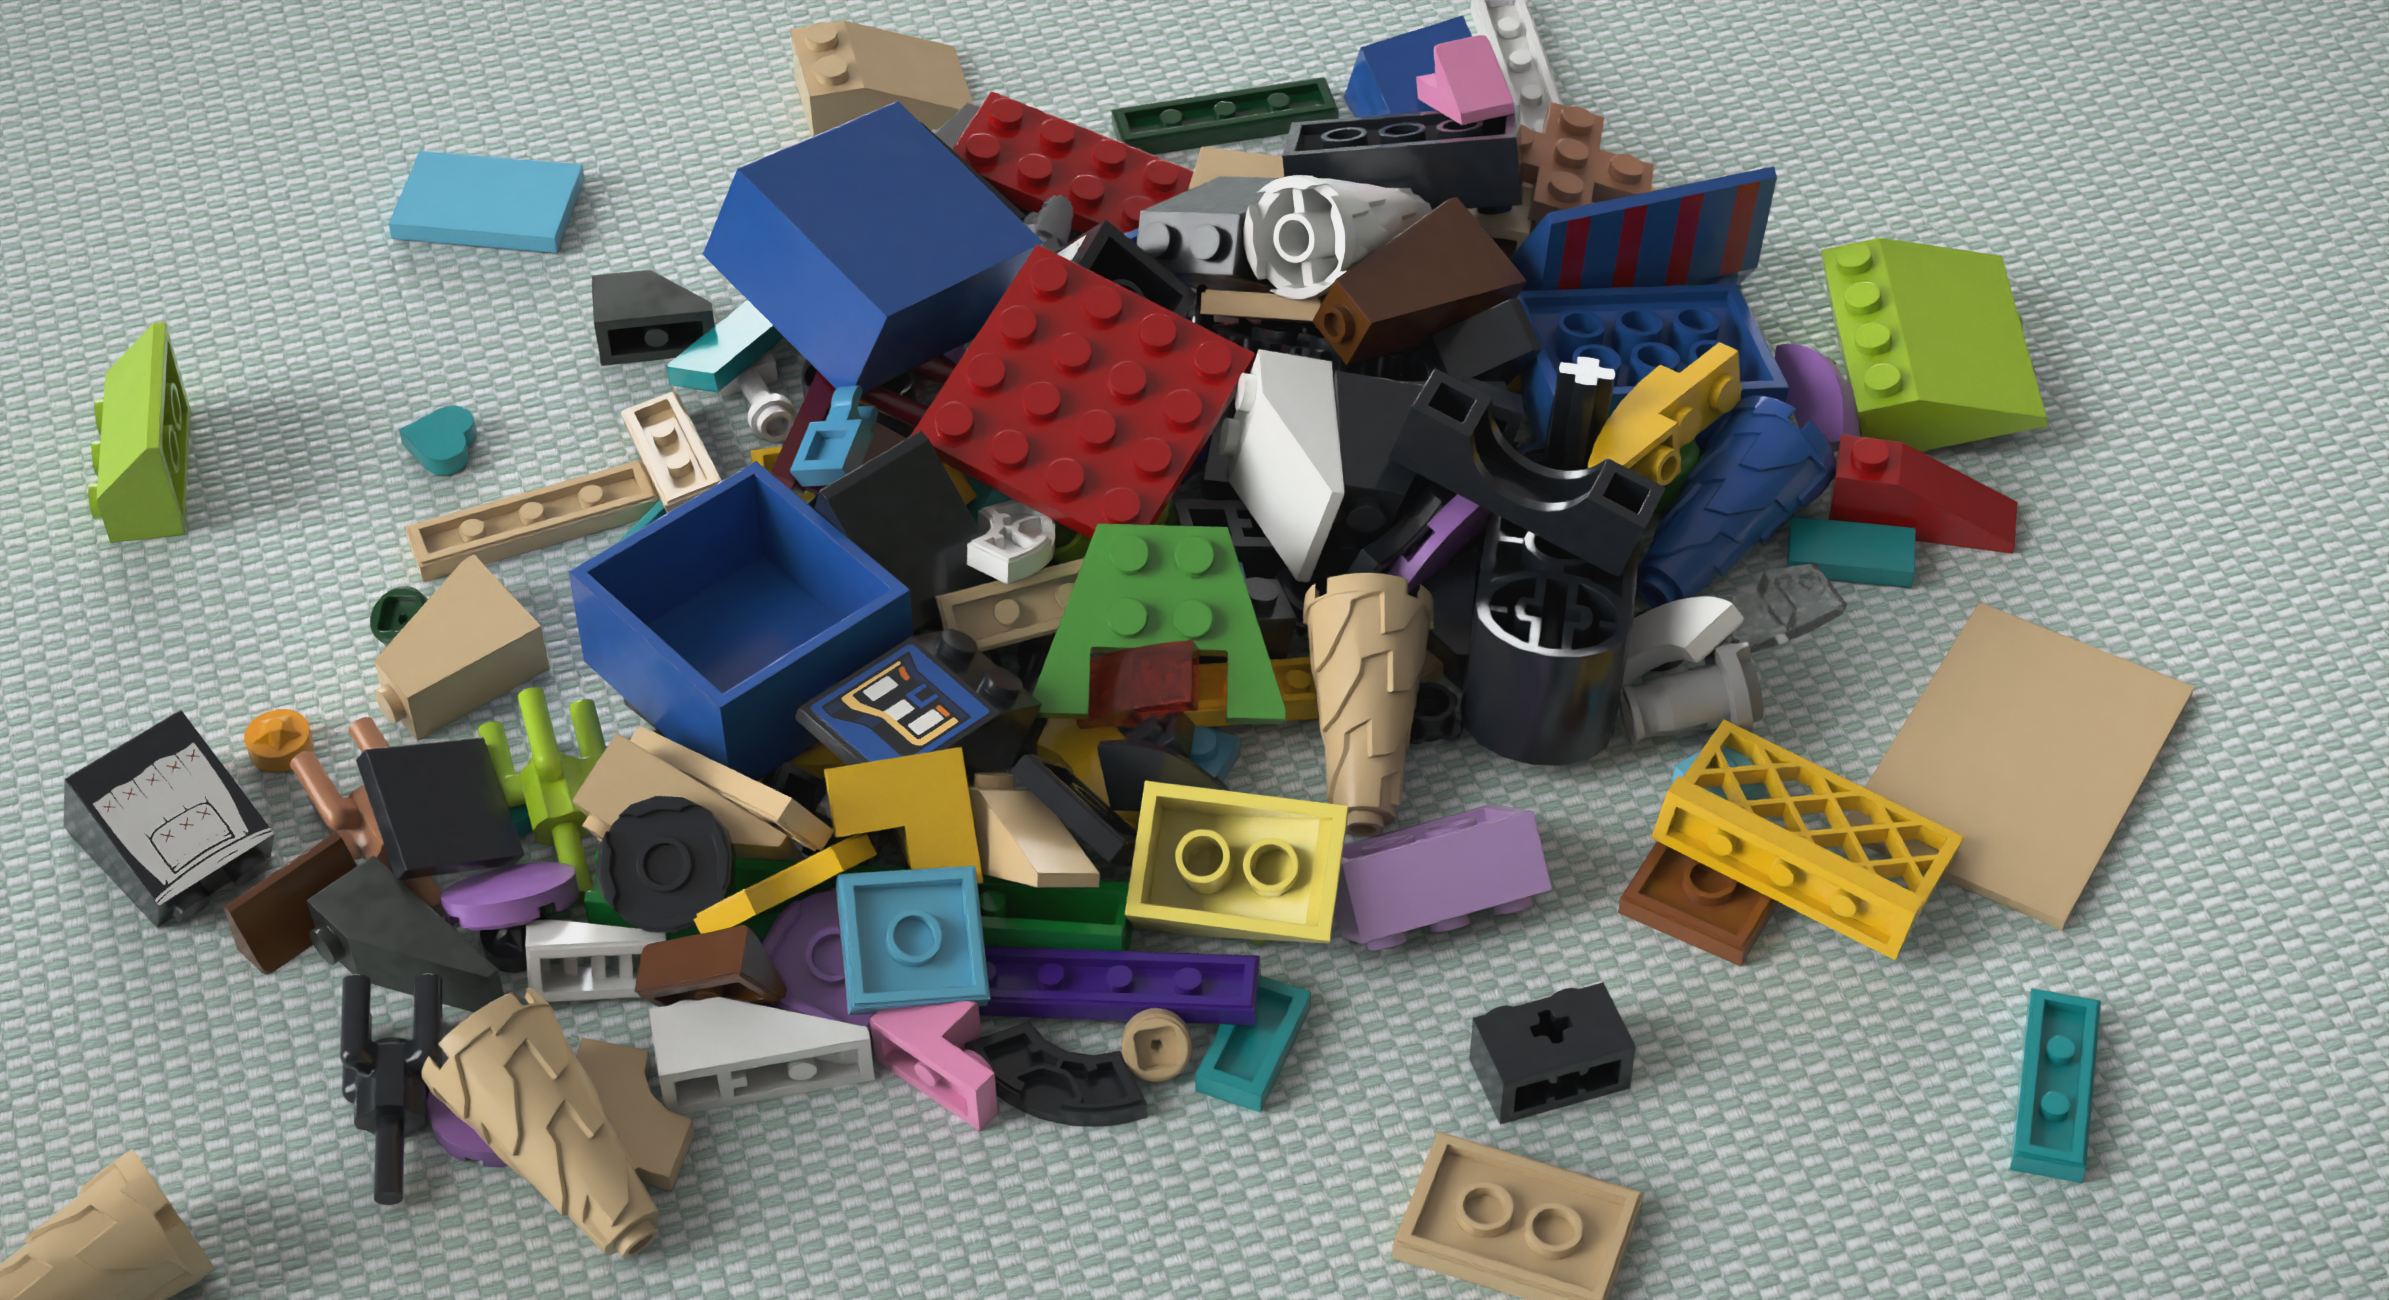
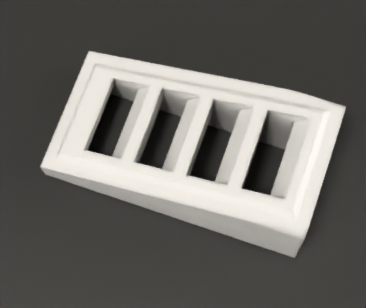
M534 920V922L526 924L528 988L538 990L547 1002L642 998L638 993L634 992L638 972H633L632 954H641L643 948L648 944L666 941V933H652L637 928L561 920ZM618 955L619 970L605 969V956ZM591 956V967L578 966L577 957ZM550 958H563L564 964L550 963Z

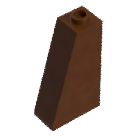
M1458 197L1442 203L1339 276L1334 281L1312 322L1345 364L1350 365L1425 344L1427 339L1434 333L1509 299H1516L1527 280Z

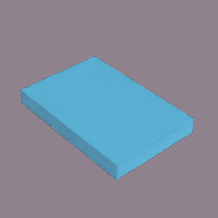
M419 151L388 223L391 239L557 253L585 180L583 165Z

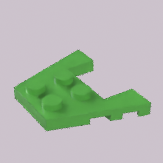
M1097 524L1032 695L1042 703L1036 718L1089 719L1090 661L1092 653L1225 656L1227 658L1226 723L1285 725L1286 709L1228 527Z

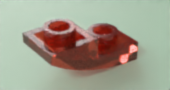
M1193 640L1125 649L1092 658L1090 661L1089 719H1076V725L1080 729L1139 725L1142 723L1143 715L1198 711L1200 649Z

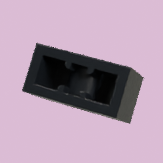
M1604 982L1580 989H1563L1550 997L1514 1007L1500 1006L1484 1015L1473 1017L1469 1060L1500 1125L1630 1089L1636 1046Z

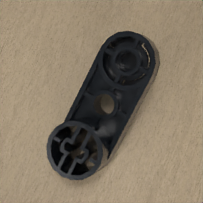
M1578 357L1577 364L1561 362L1558 369L1548 440L1521 445L1515 448V450L1529 460L1547 468L1562 471L1587 469L1595 441L1609 418L1615 381L1614 369L1599 367V360L1590 357ZM1490 513L1488 516L1460 705L1463 727L1478 744L1501 757L1531 765L1555 766L1589 760L1607 748L1615 729L1633 626L1640 539L1619 577H1616L1497 514Z

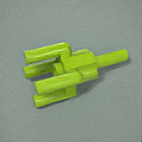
M530 687L518 694V701L533 758L530 759L528 765L519 774L515 773L503 723L499 721L484 723L478 728L479 737H484L508 808L526 804L535 841L542 845L555 846L559 863H565L575 868L579 898L573 904L584 903L586 890L591 891L593 884L581 839L591 832L582 827L587 816L572 800L606 749V744L595 702L591 699H580L569 706V711L581 758L578 759L559 751L544 690L539 687Z

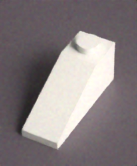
M722 997L697 1001L683 1000L669 1006L649 1009L664 1106L669 1111L680 1115L875 1080L868 1027Z

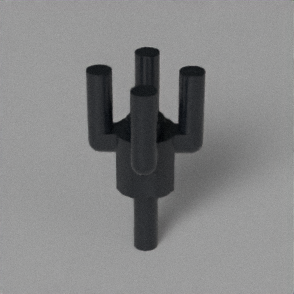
M351 974L342 980L340 1059L343 1063L342 1095L348 1102L354 1104V1124L356 1128L375 1135L374 1201L382 1205H394L403 1200L404 1137L414 1130L424 1128L427 1121L429 1088L422 1079L424 1063L429 1056L440 1069L442 1067V1048L438 1043L443 1039V980L436 974H421L414 979L413 1039L410 1041L400 1037H384L372 1041V1014L370 1013L371 979L362 974Z

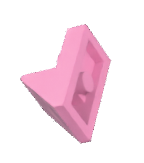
M1485 35L1437 44L1434 47L1435 73L1416 77L1418 99L1461 125L1515 113L1513 98L1491 43Z
M961 1001L879 1010L870 1018L875 1061L978 1131H981L998 1114L995 1073L982 1056L972 1050H965V1043L981 1038L979 1005L976 1002Z

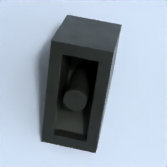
M652 270L591 275L593 318L601 366L676 358L715 327L712 302Z

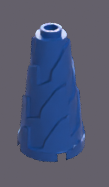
M1766 396L1743 398L1726 414L1707 442L1703 456L1680 489L1681 495L1656 527L1653 541L1638 566L1636 588L1640 598L1647 605L1656 608L1676 600L1695 597L1718 575L1723 578L1758 543L1762 546L1767 543L1802 507L1806 508L1827 489L1830 482L1835 478L1836 460L1826 437L1811 420L1802 429L1798 428L1788 420L1797 409L1778 399Z

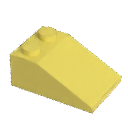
M1145 781L1125 916L1134 928L1198 937L1330 943L1349 807Z

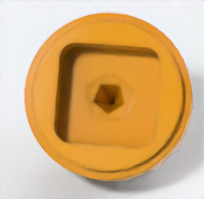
M275 709L257 716L247 726L244 734V741L251 762L257 768L267 772L278 773L292 770L290 767L291 760L303 751H313L314 747L307 719L302 714L289 709Z

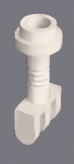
M768 351L724 387L720 393L723 397L743 391L751 405L747 421L753 433L760 439L778 442L787 438L796 419V411L788 398L780 394H771L766 383L778 380L776 362Z

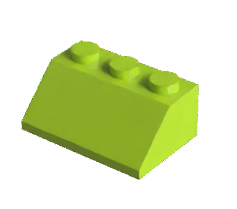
M156 322L105 373L104 398L95 399L94 403L95 421L98 432L101 435V440H94L91 444L92 463L95 474L98 477V482L89 483L88 499L92 517L94 520L103 519L110 543L185 535L191 408L166 322Z

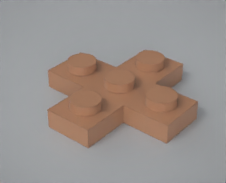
M1550 102L1544 119L1542 133L1530 130L1521 124L1523 182L1533 185L1527 217L1531 220L1541 222L1549 212L1588 205L1592 201L1597 203L1651 192L1654 165L1640 161L1632 155L1614 154L1600 150L1604 117L1592 114L1582 107L1564 106Z

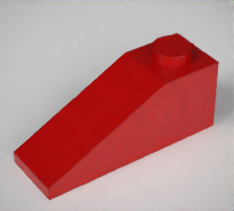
M1840 435L1828 520L1915 528V541L2013 554L2016 536L2017 501L1903 442Z

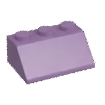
M1489 804L1344 844L1334 919L1343 938L1361 944L1366 943L1367 949L1370 951L1381 950L1405 943L1407 941L1405 931L1429 925L1431 932H1444L1470 924L1469 913L1492 907L1495 915L1521 911L1533 906L1532 895L1552 890L1534 811Z

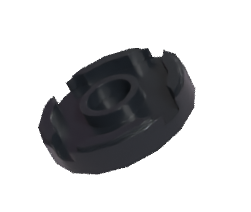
M654 796L631 804L618 816L619 818L612 824L610 830L606 831L598 847L596 875L604 899L625 921L647 932L678 934L696 928L697 926L693 920L697 918L696 914L726 899L735 883L737 855L729 831L712 811L683 797Z

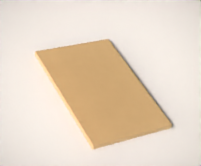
M1979 602L1865 788L1964 836L1956 855L1941 878L1942 880L2063 930L2191 699L2195 687ZM1850 810L1846 817L1851 827L1874 824L1869 816L1857 810ZM1916 839L1903 840L1912 857L1939 853V850ZM1884 842L1861 844L1892 858Z

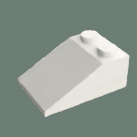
M1259 349L1250 374L1242 373L1240 375L1235 395V408L1237 411L1234 419L1225 418L1222 424L1219 438V453L1228 458L1230 484L1297 581L1309 582L1345 494L1332 361Z

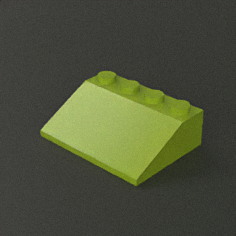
M1874 238L1821 250L1828 297L1847 381L1852 385L1859 416L1860 437L1903 442L1919 451H1926L2048 426L2044 405L2001 255L1886 238Z

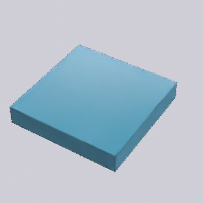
M975 866L838 874L835 884L848 1015L874 1014L879 1010L961 1001H974L979 1006H987L990 1000Z

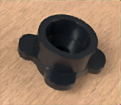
M1433 682L1419 684L1416 708L1414 709L1411 725L1410 744H1420L1423 741L1432 742L1441 738L1453 741L1463 734V723L1456 718L1455 714L1458 698L1447 687Z

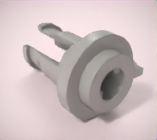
M1724 640L1705 657V665L1689 668L1686 672L1661 677L1645 686L1632 688L1628 685L1622 687L1623 692L1620 695L1619 710L1630 744L1632 746L1638 745L1640 740L1654 736L1671 737L1699 729L1706 731L1718 728L1723 719L1753 733V722L1761 721L1763 718V699L1759 680L1751 661L1748 642L1729 643L1727 640Z

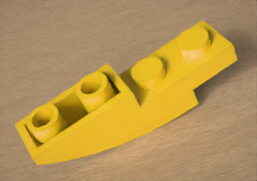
M1719 342L1680 373L1662 365L1656 367L1629 392L1608 418L1595 441L1587 469L1609 458L1661 486L1672 482L1681 472L1680 448L1690 443L1696 435L1724 413L1732 410L1741 401L1742 384L1740 381L1739 351Z

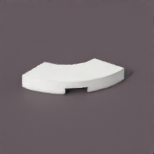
M1014 499L984 507L982 510H978V527L983 536L971 540L967 544V565L1006 584L1029 577L1045 567L1055 553V521Z
M1707 596L1676 600L1653 608L1633 618L1622 687L1630 685L1646 672L1668 662L1687 660L1700 663L1715 649L1714 647H1717L1737 629L1745 618L1733 603L1725 599Z

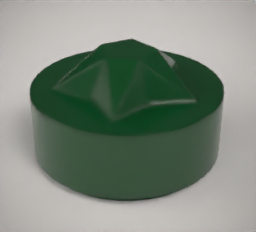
M409 586L397 587L385 593L377 601L371 612L370 628L373 635L387 647L427 602L428 598L417 589Z

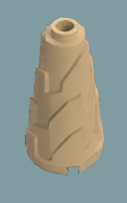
M1353 573L1327 578V594L1320 597L1319 591L1315 588L1316 583L1310 587L1304 599L1303 624L1308 626L1310 665L1317 690L1320 732L1325 747L1328 803L1349 807L1346 826L1347 834L1358 837H1372L1383 833L1384 826L1391 824L1395 819V806H1401L1406 750L1409 748L1421 668L1425 662L1428 634L1430 630L1434 629V600L1432 594L1421 584L1417 598L1408 595L1407 578L1378 573Z
M525 988L527 991L525 999L529 1004L524 1006L515 994L510 992L477 1010L447 1034L438 1045L448 1056V1060L440 1069L428 1056L422 1068V1079L436 1098L442 1101L458 1118L473 1128L503 1162L532 1184L562 1216L567 1215L603 1254L610 1256L619 1252L623 1259L633 1257L645 1249L657 1237L659 1231L654 1226V1223L658 1221L660 1211L635 1171L638 1166L605 1115L594 1084L564 1037L562 1028L554 1016V1009L536 989Z
M131 1149L84 1184L77 1198L32 1231L24 1239L26 1245L0 1264V1300H167L197 1283L216 1269L138 1155Z

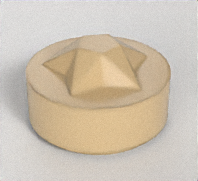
M1162 1008L1146 1009L1136 1014L1127 1023L1122 1034V1055L1130 1071L1137 1077L1150 1082L1167 1081L1179 1075L1190 1060L1192 1052L1190 1031L1183 1019L1174 1012Z

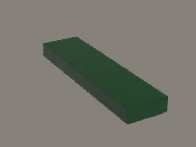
M1319 77L1111 110V118L1117 141L1155 155L1288 134L1292 122L1338 119L1339 110L1326 78Z

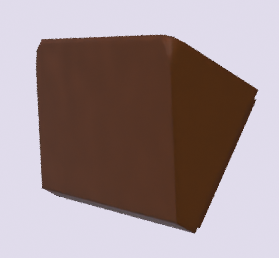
M336 832L225 905L224 910L237 950L261 973L266 975L273 973L313 945L309 932L315 927L307 900L357 867L343 839Z
M742 925L646 945L641 953L634 992L657 1007L669 1006L683 1000L697 1001L714 997L759 1005L785 999L787 988L758 937L749 927Z

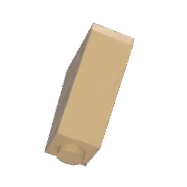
M472 555L458 565L374 660L381 686L374 691V694L385 717L392 724L401 721L415 739L419 741L549 670L541 626L475 555Z

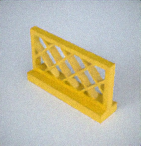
M1723 719L1683 778L1678 776L1668 789L1651 838L1896 960L1907 941L1913 925L1956 855L1964 836ZM1727 746L1751 758L1754 765L1730 767L1722 750ZM1796 780L1810 787L1814 795L1790 797L1782 781ZM1764 783L1771 799L1747 801L1740 785ZM1721 787L1728 800L1704 788ZM1857 810L1869 816L1874 824L1851 827L1843 811ZM1824 813L1832 828L1808 831L1800 815ZM1781 816L1788 830L1764 818ZM1916 839L1939 850V853L1912 857L1903 840ZM1884 842L1893 859L1869 861L1861 844ZM1842 846L1849 860L1825 848ZM1903 877L1910 890L1885 878Z

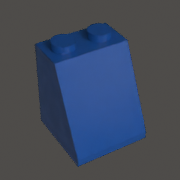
M1463 15L1360 47L1344 94L1345 102L1354 117L1437 111L1418 99L1416 77L1435 73L1434 47L1437 44L1472 37Z

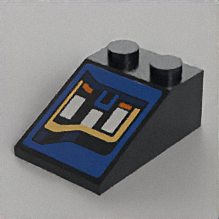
M945 629L943 631L911 636L800 706L794 718L846 765L962 747L966 777L968 778L974 776V773H989L1012 767L1042 703L1022 687L1021 680L1015 674L1006 669L999 668L978 650L977 643L970 636L954 629Z

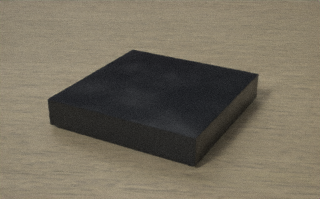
M484 737L365 749L356 759L396 881L512 866L525 855Z
M1025 754L1010 773L1108 863L1132 867L1137 831L1119 814L1112 811L1108 804L1063 763L1033 754Z

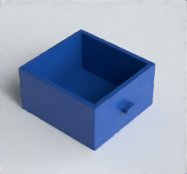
M896 101L737 168L702 255L836 389L842 386L860 385L863 389L862 394L975 339L1037 244L1042 246L1044 242L899 101Z
M757 461L568 571L584 662L669 740L755 781H759L776 770V768L781 767L782 763L792 760L820 742L794 718L800 706L906 639L914 636L910 590Z

